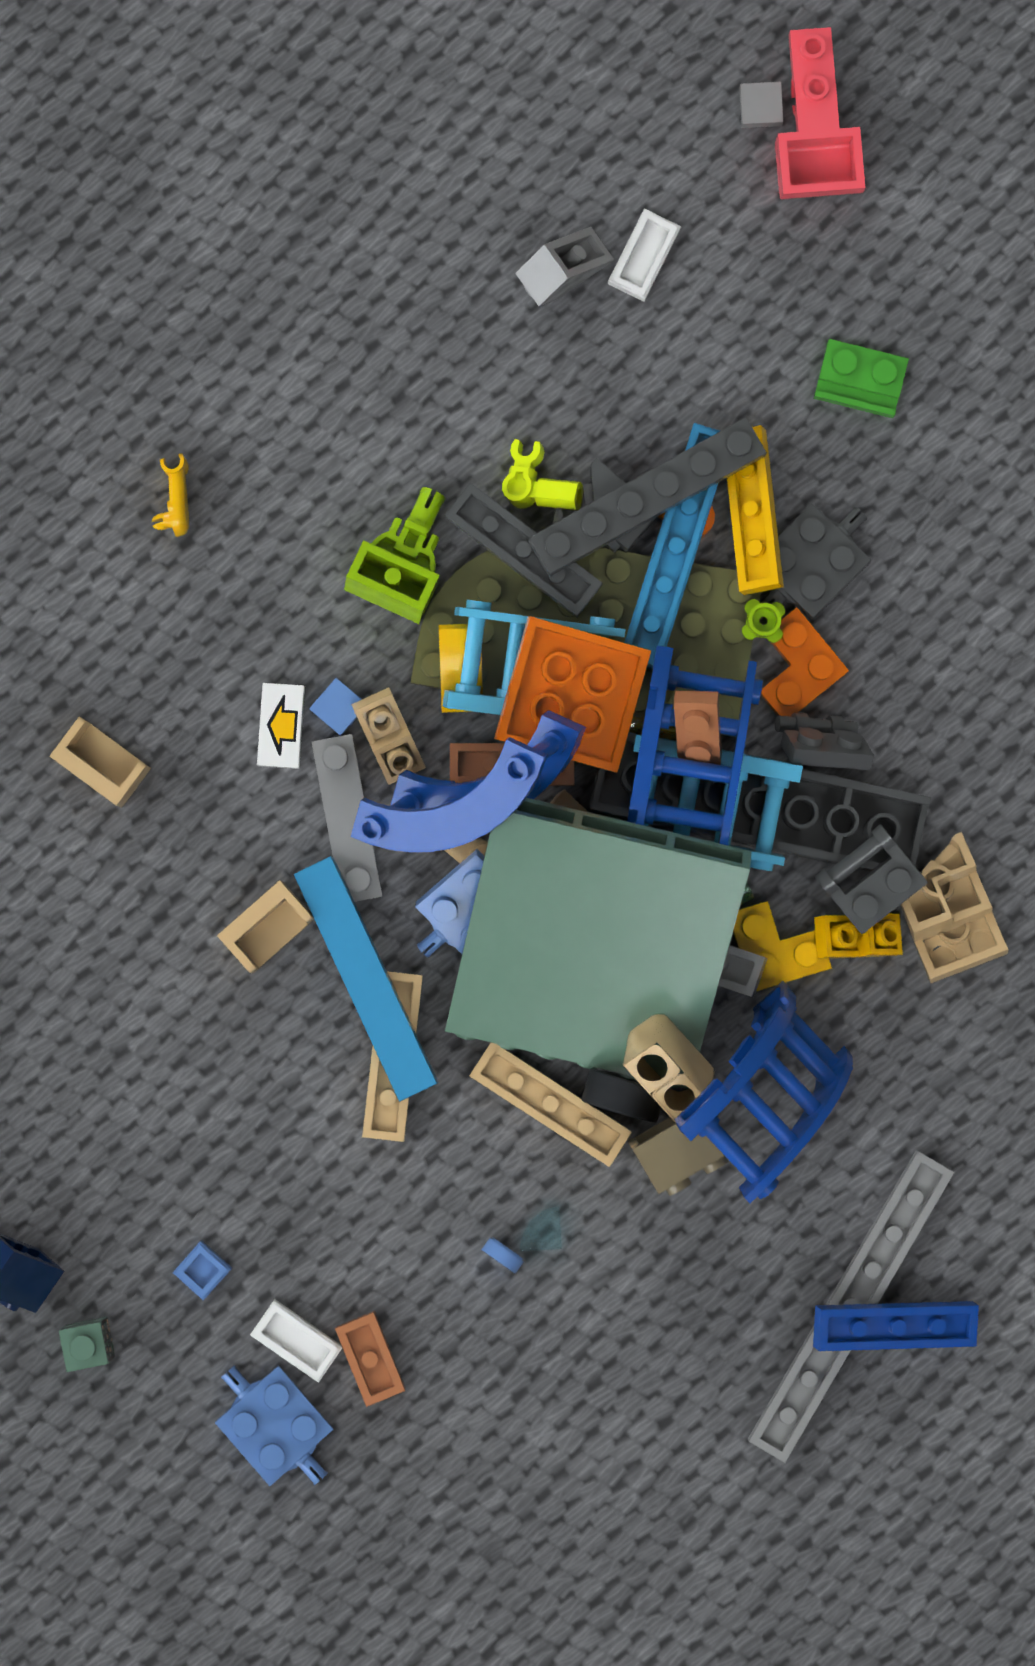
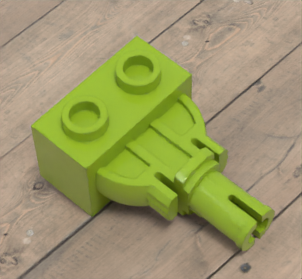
M427 487L421 488L418 499L399 536H397V533L401 527L402 519L395 518L389 531L379 535L372 543L363 540L346 576L344 587L345 591L417 624H420L439 579V574L435 573L436 560L433 553L438 544L439 537L432 534L425 548L423 546L436 516L446 500L441 493L436 491L429 507L426 508L432 489Z

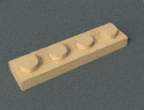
M387 971L411 1025L417 1034L423 975ZM373 1046L362 1137L404 1142L409 1098L399 1102Z
M495 1043L489 1044L469 1075L608 1167L611 1166L632 1133L631 1130L594 1106L583 1102L580 1097Z

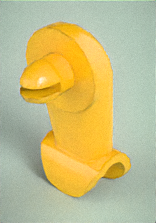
M183 453L178 454L180 463L174 469L168 468L165 458L160 459V465L169 477L170 501H167L168 512L157 514L152 518V522H159L154 524L153 528L157 530L173 528L176 537L185 535L189 529L186 474L188 473L189 465Z

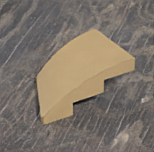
M962 832L957 833L934 861L931 860L922 870L921 874L928 883L901 904L910 933L930 983L1008 954V947L992 913L991 903L976 871L975 861Z

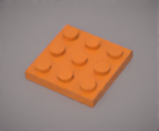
M528 616L494 739L505 742L506 739L511 737L527 745L537 729L542 714L550 710L586 727L580 745L571 759L572 761L617 773L651 650Z

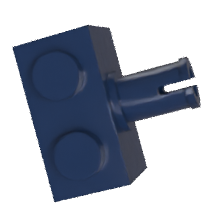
M0 1234V1303L12 1311H17L21 1307L36 1313L65 1271L40 1249Z

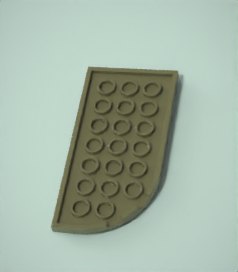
M600 548L577 561L578 565L603 584L578 618H576L491 552L486 551L463 565L444 583L429 606L418 637L411 684L441 689L438 625L468 624L469 617L454 615L455 607L466 608L467 600L492 603L491 611L583 624L590 623V616L615 619L614 628L626 629L625 637L609 636V639L624 643L651 556L626 553L618 550L614 553L610 549ZM693 563L667 647L673 648L671 665L679 666V671L745 681L753 640H747L742 635V627L746 624L747 619L744 606L752 599L760 601L761 592L743 595L739 592L737 570ZM485 619L481 650L483 695L496 696L497 688H502L510 622ZM646 668L632 721L644 723L653 671ZM678 687L675 688V691H696ZM667 690L665 703L673 704L672 709H674L675 691ZM719 694L720 717L739 720L742 698ZM721 734V736L736 738L735 736Z

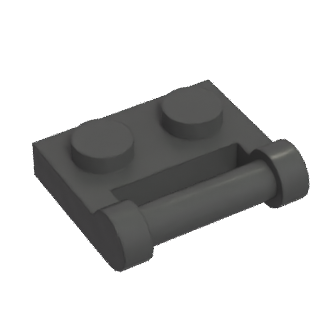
M881 824L871 831L872 837L827 871L824 868L815 875L823 889L831 896L861 934L865 933L928 883ZM884 848L890 856L844 892L838 884Z

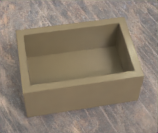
M670 1117L627 1141L658 1194L666 1190L669 1196L674 1195L691 1184L689 1179L691 1175L702 1169L706 1174H709L729 1162L706 1136L700 1137L697 1135L690 1141Z

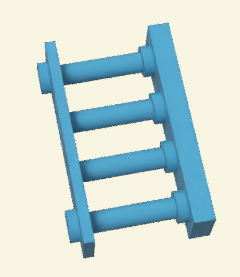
M467 600L466 608L455 607L454 615L466 616L469 619L460 683H456L455 691L444 690L443 707L501 715L528 616L491 611L492 603ZM590 616V623L583 624L539 618L605 638H609V636L625 637L626 629L614 628L615 619ZM485 619L510 622L502 688H497L496 696L480 694L481 686H477Z
M636 734L634 752H639L641 734ZM658 738L657 750L665 751L664 756L678 758L677 741ZM722 750L721 765L731 767L734 752ZM743 754L728 846L752 851L751 868L772 871L774 864L784 866L785 857L782 854L772 853L784 788H789L790 781L800 783L802 765ZM748 773L765 776L764 784L768 785L755 849L730 845L743 780L747 781ZM652 775L649 798L654 799L658 776ZM683 777L678 803L679 808L695 809L700 779ZM725 783L719 813L721 815L724 813L728 783ZM674 824L673 833L689 836L691 827ZM716 831L714 841L711 842L718 843L719 831Z

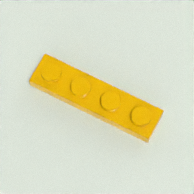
M761 425L752 428L767 454L760 460L727 477L739 592L743 595L784 587L766 429Z

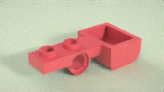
M831 27L790 30L791 98H795V105H792V110L796 119L797 132L778 133L775 141L780 199L863 193L866 187L860 127L840 128Z

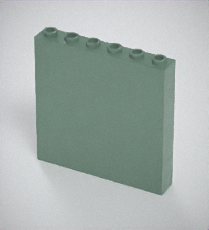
M526 798L514 813L490 831L445 1032L453 1033L465 1040L479 1039L495 1043L503 1049L525 1050L536 1053L545 1059L558 1058L575 1062L586 1069L600 1068L617 1072L624 1078L635 1079L623 1066L628 1035L631 1030L651 1016L662 1014L667 1016L700 1052L750 872L752 851ZM654 1054L643 1057L661 1078L666 1075L668 1067L662 1057ZM673 1085L670 1087L671 1089H675L678 1087L689 1089V1087L685 1085Z

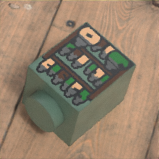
M107 1316L66 1324L59 1330L66 1372L106 1365L115 1358Z

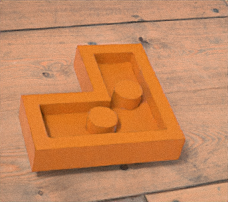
M797 607L781 620L782 638L776 643H771L788 663L789 667L761 690L762 698L777 716H791L793 713L800 712L849 672L848 668Z

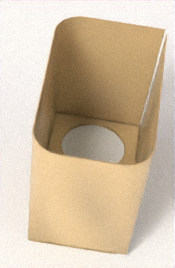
M656 1014L631 1030L628 1035L623 1066L675 1122L674 1119L712 1082L715 1074L714 1068L665 1015ZM654 1054L662 1057L668 1067L666 1075L661 1078L643 1058L644 1056ZM673 1085H685L689 1089L677 1092L670 1087Z

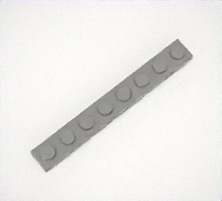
M915 1151L826 1305L879 1303L952 1178L953 1171L923 1153ZM814 1326L748 1437L750 1443L784 1463L789 1458L851 1351H818L813 1347Z

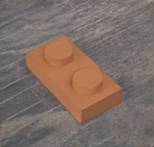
M675 691L674 715L678 758L721 765L722 743L719 693L712 691Z
M375 1311L335 1327L366 1407L406 1390Z

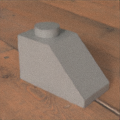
M588 227L544 244L515 274L523 283L528 295L535 300L538 306H542L561 298L610 264L614 258L592 227Z

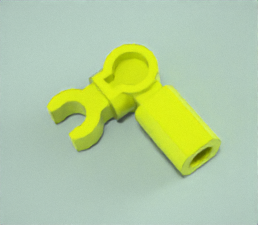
M514 439L510 449L511 456L515 460L514 466L510 467L509 474L502 483L503 494L509 502L520 509L528 508L536 502L539 507L580 510L584 493L582 483L539 478L538 482H536L538 473L535 471V467L544 458V447L539 441H535L532 453L528 456H522L523 444L520 440Z

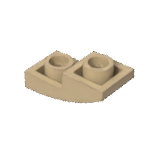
M389 687L351 704L388 785L396 782L399 774L405 770L416 773L426 768Z

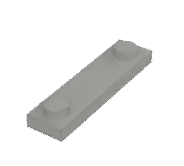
M349 734L312 741L333 858L354 902L383 897L374 846L351 837L360 801L365 798L353 735Z

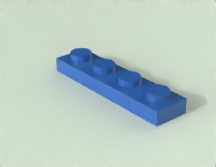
M973 1301L815 1305L813 1347L818 1351L976 1347L979 1305Z

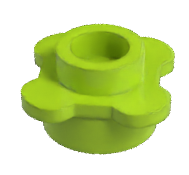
M756 599L749 600L744 606L747 619L746 624L742 627V635L747 640H753L757 637L766 638L770 643L778 642L783 635L780 625L781 618L785 615L784 606L779 602L770 604L760 603ZM765 617L767 624L762 625L760 618Z

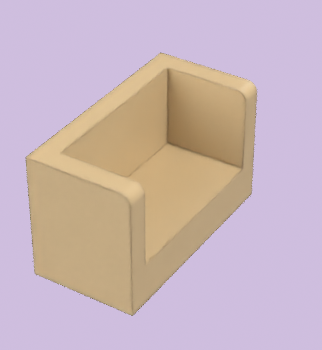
M82 717L77 718L49 756L120 808L124 806L151 769Z
M279 880L221 931L217 937L249 973H255L314 920V917L287 885Z

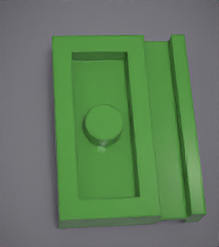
M829 339L813 399L894 418L909 358Z

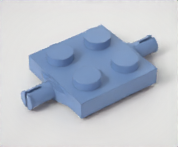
M478 849L416 901L415 907L432 924L434 929L433 932L417 944L418 949L421 953L424 951L426 957H430L445 942L455 947L461 954L463 953L485 857Z
M235 1365L231 1367L229 1372L238 1381V1384L227 1372L221 1378L236 1393L237 1397L231 1408L219 1417L215 1424L269 1486L276 1482L284 1473L298 1466L316 1485L320 1479L310 1467L322 1479L328 1472L321 1467L311 1454L316 1445L333 1430V1427L279 1365L263 1379L251 1384L235 1368Z

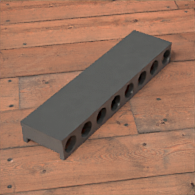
M628 733L617 773L597 768L588 811L628 820L639 753L633 751L636 733ZM802 769L800 783L790 781L789 788H784L772 851L837 864L872 837L871 831L881 824L916 866L931 797ZM661 772V777L658 776L654 795V799H657L656 804L678 807L684 776ZM748 773L747 781L743 780L731 842L756 847L768 786L764 784L765 776ZM700 779L694 810L719 814L725 783ZM653 821L655 826L674 829V824ZM691 827L690 833L715 838L716 831ZM883 848L858 869L870 872L890 855Z

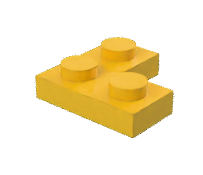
M768 901L739 910L733 930L737 947L767 958L757 991L779 985L782 981L786 983L832 969L829 959H817L815 930L780 940Z

